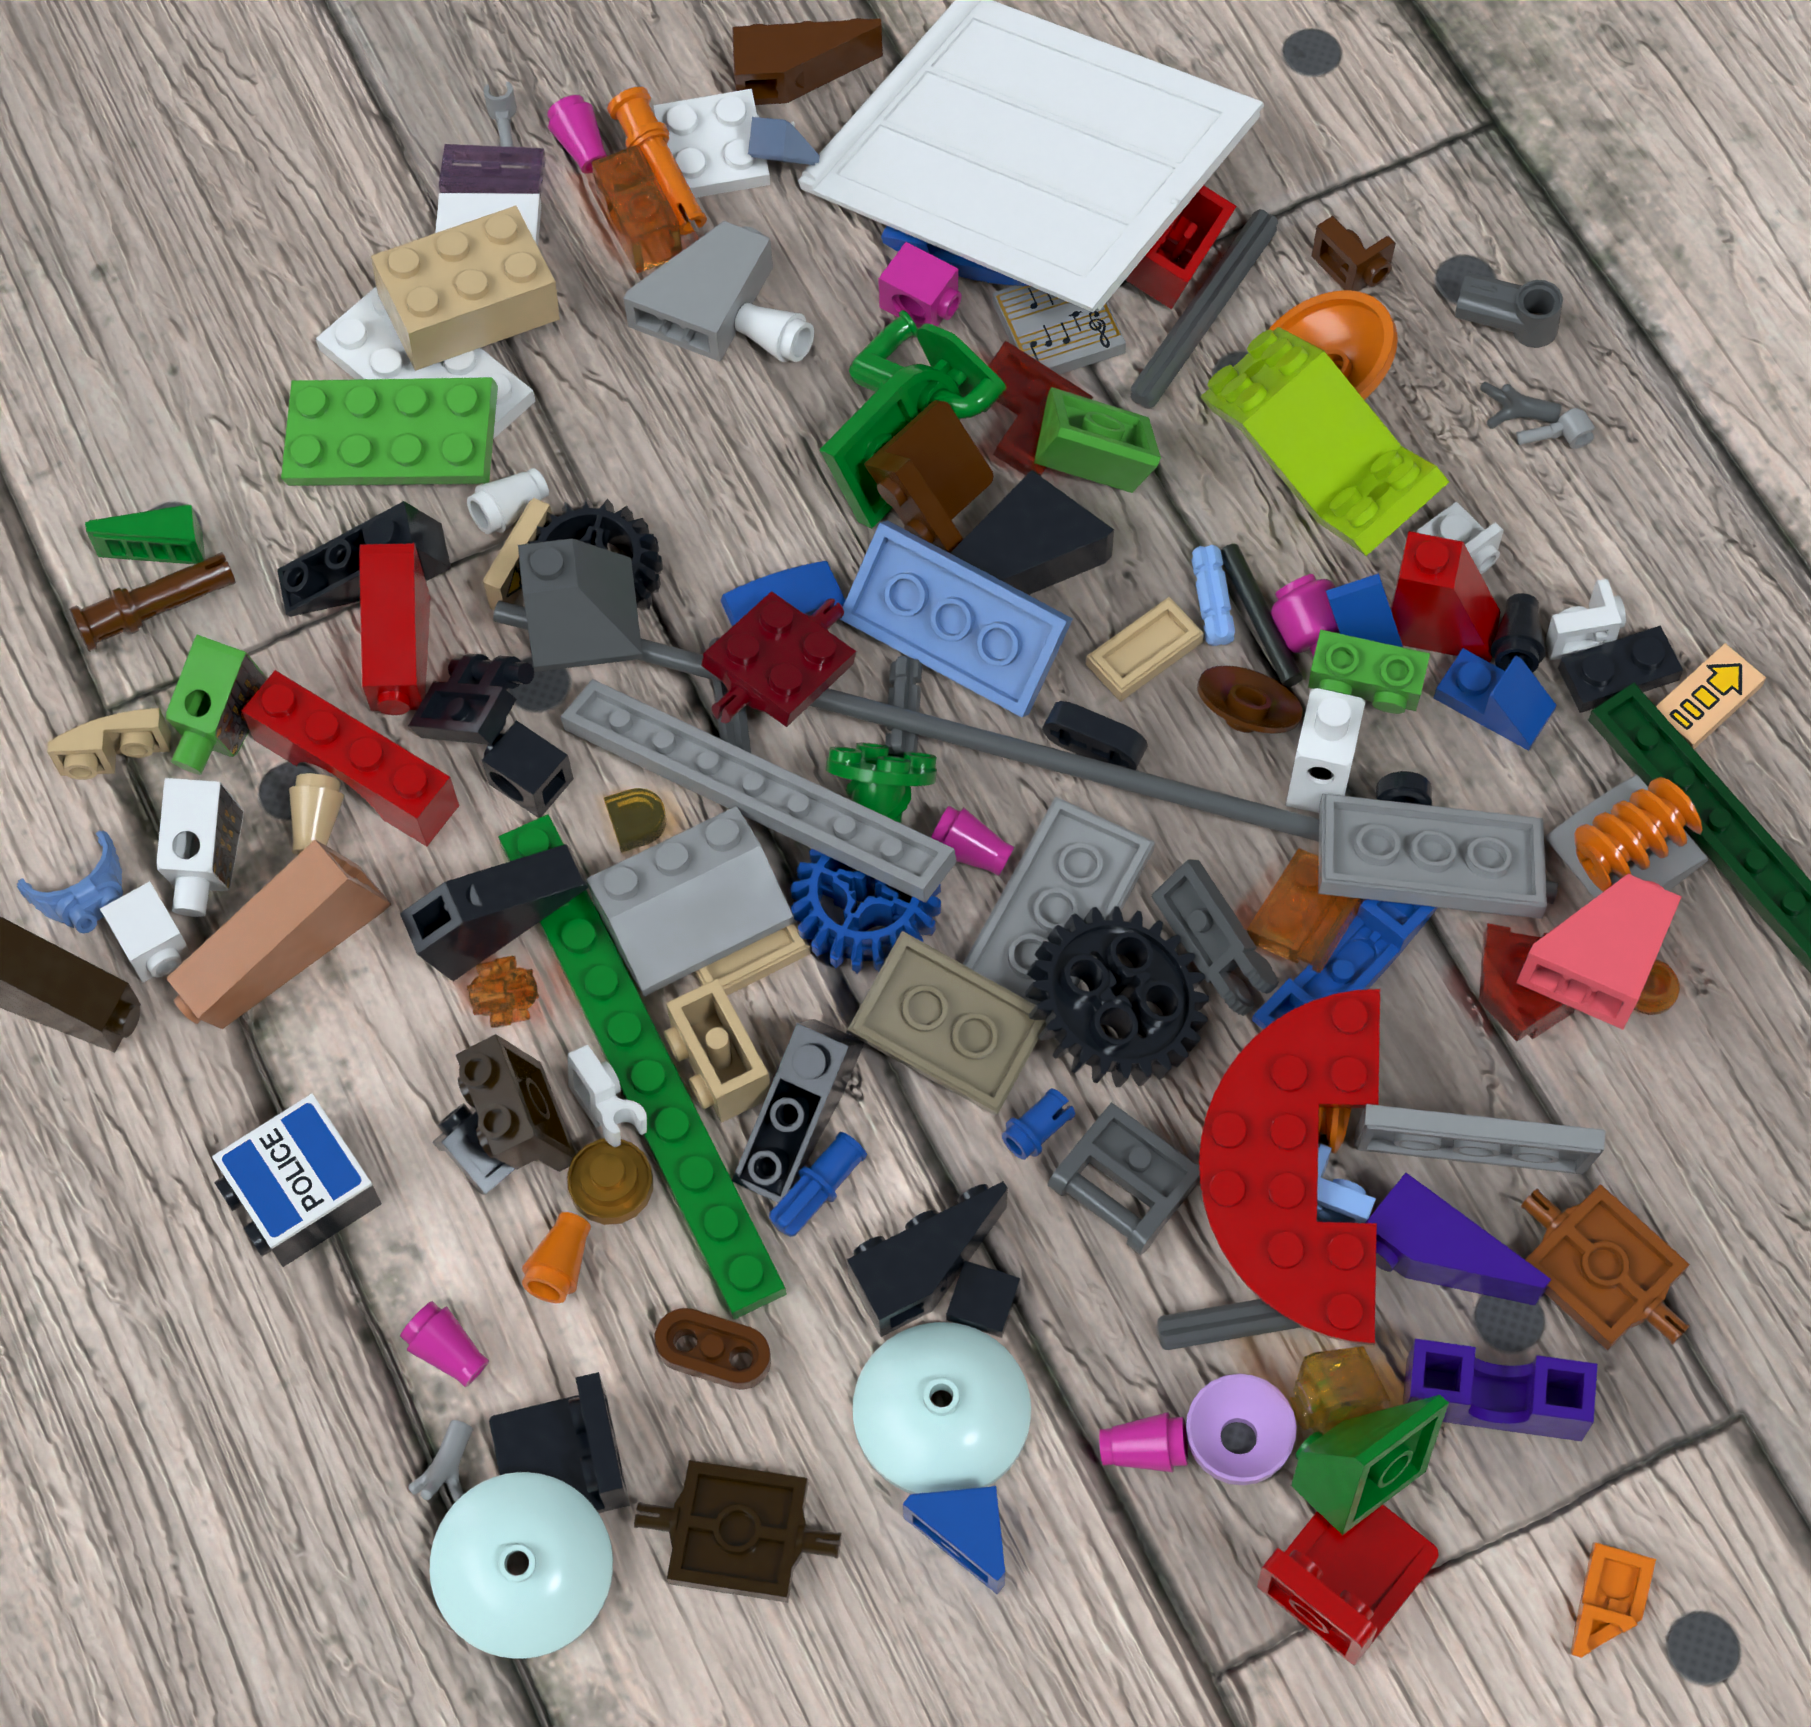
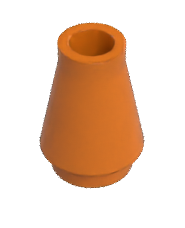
M570 1212L559 1214L554 1226L522 1266V1271L525 1275L522 1285L527 1292L546 1302L563 1303L568 1294L576 1291L586 1239L591 1230V1225L586 1219Z

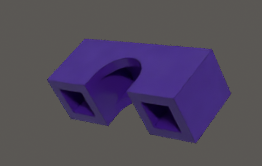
M1422 1339L1414 1340L1406 1361L1403 1404L1441 1395L1449 1402L1443 1419L1445 1423L1581 1442L1594 1423L1597 1363L1536 1355L1534 1361L1526 1365H1498L1476 1358V1347Z

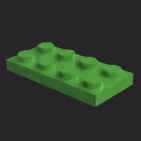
M492 377L292 380L281 479L288 486L489 483L498 385Z

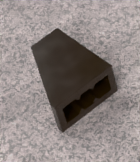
M0 917V1008L115 1053L123 1037L127 1038L134 1032L140 1018L141 1003L129 983Z

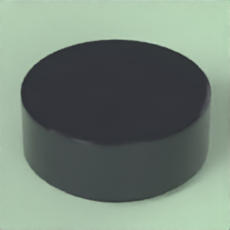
M1409 771L1393 772L1378 781L1376 785V800L1432 806V786L1430 781L1421 774Z

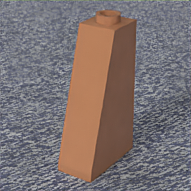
M315 839L166 978L179 994L174 999V1002L179 1010L193 1023L198 1024L202 1020L220 1029H224L383 913L391 903L359 865Z

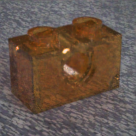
M637 144L591 162L597 198L636 274L664 264L682 251L678 219L639 145Z

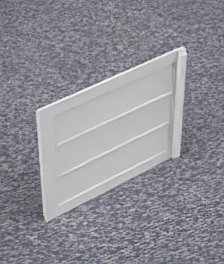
M955 0L819 153V163L809 165L802 172L798 182L800 188L806 192L1088 311H1100L1259 119L1260 111L1264 104L1257 99L996 1Z

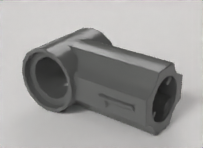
M1469 272L1465 276L1460 290L1455 318L1513 332L1514 337L1521 344L1527 347L1539 348L1553 342L1558 334L1563 296L1555 284L1546 280H1533L1522 286ZM1532 313H1541L1543 315H1534Z

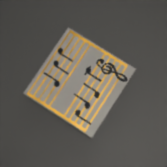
M1013 286L993 293V305L1029 384L1119 356L1126 352V342L1107 302L1100 311L1095 310L1091 312L1032 286Z

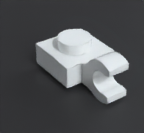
M589 1045L568 1053V1087L595 1127H602L605 1140L613 1147L621 1145L620 1129L617 1124L622 1122L633 1124L640 1135L647 1133V1115L644 1108L635 1101L622 1100L616 1096L620 1092V1083L612 1066L607 1061L600 1063Z

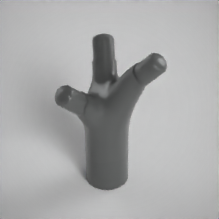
M1484 382L1480 386L1482 392L1503 406L1501 411L1487 420V425L1490 429L1495 428L1504 421L1517 418H1530L1555 423L1560 417L1561 404L1522 395L1510 384H1505L1502 389L1488 382Z

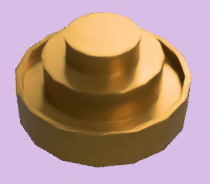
M605 1138L598 1139L585 1145L573 1157L567 1172L568 1191L576 1209L588 1220L603 1225L621 1224L636 1217L648 1205L653 1192V1172L645 1153L632 1142L621 1139V1145L613 1147Z

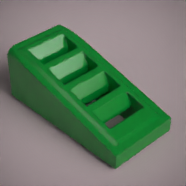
M189 504L85 522L86 533L98 557L180 564H197L205 561L202 529L192 505Z

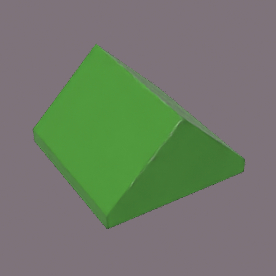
M1051 387L1047 397L1034 463L1133 493L1157 468L1161 459L1149 417Z

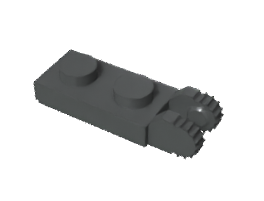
M1188 859L1151 894L1152 899L1175 934L1181 937L1180 942L1186 951L1195 954L1196 957L1193 961L1199 971L1205 975L1207 983L1214 985L1221 998L1225 1000V1003L1233 1012L1244 1016L1255 1005V999L1248 992L1249 989L1245 983L1231 973L1237 966L1240 967L1244 975L1248 977V981L1251 982L1257 991L1268 994L1278 986V977L1272 971L1271 965L1267 959L1255 951L1257 949L1256 945L1199 860Z

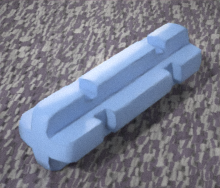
M1216 545L1199 546L1193 550L1191 561L1194 575L1197 577L1195 583L1201 617L1205 623L1203 626L1205 640L1210 646L1228 645L1234 640L1235 627L1233 616L1230 615L1229 611L1231 610L1225 572L1221 567L1223 565L1221 550Z

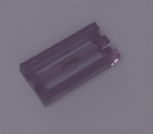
M445 144L439 178L440 193L540 194L541 199L540 184H543V167H545L546 162L544 148ZM453 163L481 164V167L453 165ZM501 165L531 166V169L502 168Z

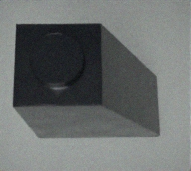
M1031 470L950 554L1030 595L1105 564L1112 557L1114 529Z

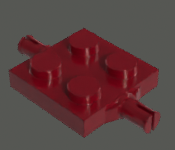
M772 591L703 653L701 666L723 681L729 690L717 703L712 705L711 711L715 718L718 720L722 716L721 722L727 724L745 706H750L751 708L766 712L785 727H788L854 664L856 650L828 631L837 620L844 616V609L841 604L837 602L834 606L835 600L829 598L812 615H807Z

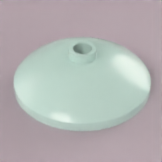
M934 1322L908 1328L888 1339L871 1355L858 1378L853 1396V1423L858 1443L865 1457L886 1481L910 1494L990 1486L1000 1479L1015 1463L1025 1445L1030 1427V1393L1019 1364L1010 1352L996 1339L976 1328L958 1323ZM944 1390L952 1395L953 1400L945 1407H938L931 1402L930 1397L934 1392Z
M516 1472L496 1476L481 1482L462 1495L449 1509L440 1523L430 1555V1581L433 1595L440 1612L450 1627L461 1638L477 1649L499 1657L513 1659L534 1658L553 1653L581 1636L594 1622L603 1608L613 1575V1552L610 1537L601 1516L584 1495L567 1483L551 1476L531 1472ZM521 1551L527 1555L529 1566L525 1573L515 1576L508 1571L507 1560L512 1553Z

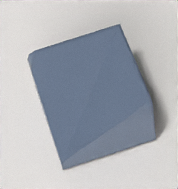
M752 117L748 154L751 157L806 165L819 163L820 155L790 122L783 119Z

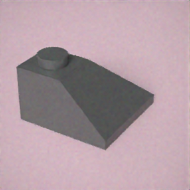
M575 539L518 545L523 598L534 672L643 659L630 557Z

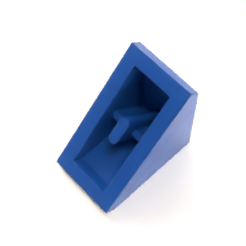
M996 1486L910 1494L902 1504L904 1519L994 1593L998 1594L1005 1586V1564Z

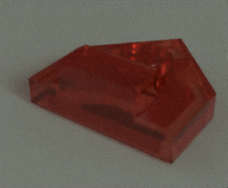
M1487 923L1483 933L1479 1002L1516 1042L1527 1035L1533 1040L1574 1013L1575 1009L1516 983L1532 945L1542 937L1513 933L1510 927Z

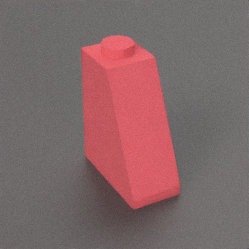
M1627 874L1535 942L1516 983L1623 1030L1639 1000L1682 896L1665 890L1655 882L1644 881L1631 874Z

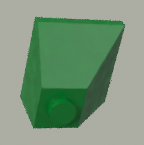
M1441 1395L1343 1420L1325 1434L1320 1431L1313 1433L1301 1444L1296 1452L1295 1458L1298 1462L1291 1486L1342 1535L1426 1472L1449 1402Z

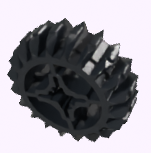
M586 497L582 504V509L573 510L568 503L564 502L562 507L563 515L557 517L547 512V526H537V541H530L528 544L575 539L608 550V543L617 546L632 559L637 608L650 610V605L652 604L651 593L659 592L661 585L659 574L663 570L661 555L658 554V540L654 537V534H649L648 524L643 518L634 520L633 512L629 510L628 506L615 513L614 506L608 498L600 508H593L592 502ZM519 569L518 573L521 580V571Z

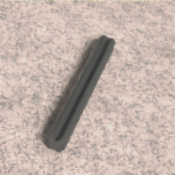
M1259 209L1249 218L1131 386L1132 393L1130 397L1135 403L1150 409L1160 400L1277 232L1278 220L1273 214H1268L1263 209Z

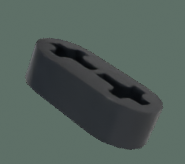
M1059 701L1054 704L1042 727L1045 736L1063 749L1077 755L1133 770L1137 769L1148 747L1145 738L1129 726L1067 701Z

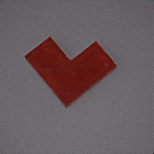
M1005 340L988 367L1006 385V390L996 402L1018 416L996 447L993 455L1025 476L1031 470L1042 476L1047 467L1035 464L1034 460L1047 397L1051 387L1091 400L1093 396Z

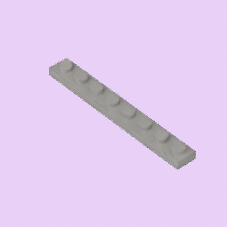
M594 679L588 683L560 716L564 730L724 807L731 809L737 806L743 816L925 903L957 862L954 848Z

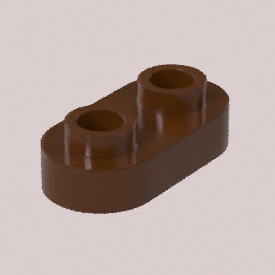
M680 1308L669 1312L657 1325L655 1344L659 1357L665 1365L673 1370L738 1390L755 1387L769 1373L771 1353L768 1342L758 1330L690 1308ZM686 1335L694 1337L697 1343L692 1350L684 1352L675 1347L679 1338ZM747 1353L753 1358L752 1363L745 1369H737L731 1365L735 1355Z

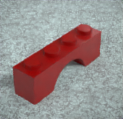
M276 670L273 671L241 710L254 741L296 767L299 763L306 762L333 774L360 794L385 822L426 847L460 806L450 776Z

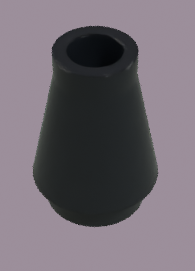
M1518 593L1507 599L1505 613L1490 649L1491 655L1495 659V665L1506 671L1513 658L1518 656L1533 673L1545 657V647L1538 613L1539 602L1534 596Z

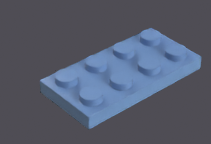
M888 520L880 522L843 605L844 616L840 619L913 659H918L925 666L1022 718L1030 714L1073 618Z

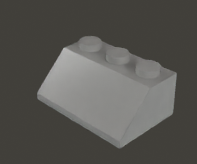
M737 806L586 878L595 908L643 996L651 994L795 923L792 912L762 846Z

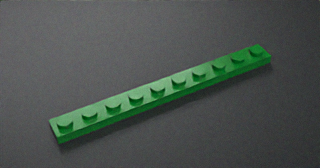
M549 814L498 836L500 845L509 862L564 845ZM587 890L583 891L544 918L539 924L606 1061L612 1066L618 1077L620 1089L625 1100L637 1102L646 1112L647 1133H644L643 1136L735 1320L787 1295L786 1288Z

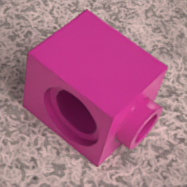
M908 242L904 243L878 278L879 307L899 317L901 310H905L918 328L925 323L938 326L943 319H951L961 302L962 294L958 291V268Z

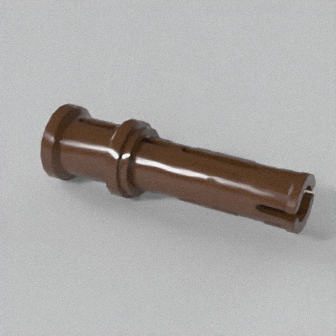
M220 552L205 561L186 567L145 586L138 587L129 592L126 588L120 589L119 587L112 590V596L82 609L76 605L69 608L87 650L91 652L97 649L98 642L124 631L134 634L139 631V628L143 627V621L198 599L215 590L233 585L236 581L224 554Z

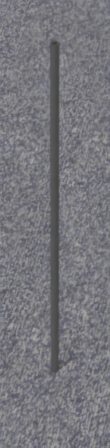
M500 600L497 602L493 621L528 630L525 607ZM641 638L643 659L638 660L723 682L701 666L702 654ZM830 688L825 690L810 705L1319 842V819ZM1546 880L1547 903L1554 904L1559 883Z

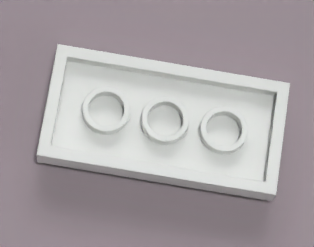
M377 287L373 288L316 338L319 350L354 379L492 377L498 385L493 439L536 402L533 390L482 348L415 371L378 296Z

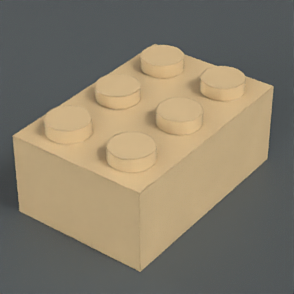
M517 205L371 255L378 296L415 371L560 320L556 281Z

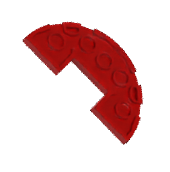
M1380 989L1354 990L1313 1000L1289 1011L1258 1033L1236 1056L1214 1092L1204 1122L1199 1155L1200 1186L1210 1227L1223 1254L1246 1286L1267 1306L1269 1305L1287 1319L1309 1331L1340 1341L1375 1345L1377 1223L1317 1222L1319 1107L1365 1108L1366 1104L1379 1105Z

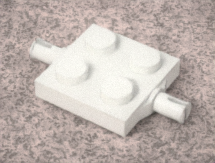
M752 89L653 105L656 119L658 122L665 123L670 133L667 145L695 198L770 185L767 160L753 158L748 154L752 117H759L756 112ZM626 150L630 172L645 168L641 158L634 157V155Z

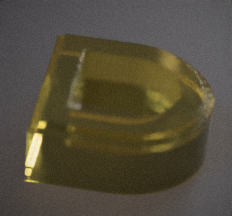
M634 788L604 797L605 807L621 853L648 845L656 841L664 832L667 823L665 807L661 798L648 789Z

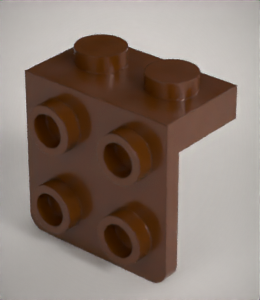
M935 400L930 403L864 463L877 483L878 492L893 507L903 522L904 529L948 553H951L963 540V537L951 520L992 483L994 478L992 469L951 406L941 400Z

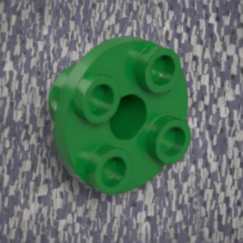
M864 742L856 743V749L837 746L830 747L826 761V771L852 780L845 789L848 797L852 801L899 823L902 822L903 811L907 809L911 801L910 786H927L936 782L937 768L935 767L937 757L932 754L905 752L904 758L888 756V746Z

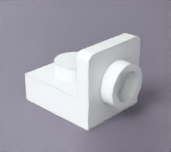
M1456 501L1419 528L1416 533L1464 542L1480 574H1483L1500 556L1498 549L1504 530L1496 522L1487 529H1484Z
M1608 579L1596 580L1589 602V609L1576 606L1565 609L1559 614L1552 615L1545 638V646L1550 660L1561 659L1562 657L1617 639L1620 628L1625 627L1626 613L1621 597L1613 596Z

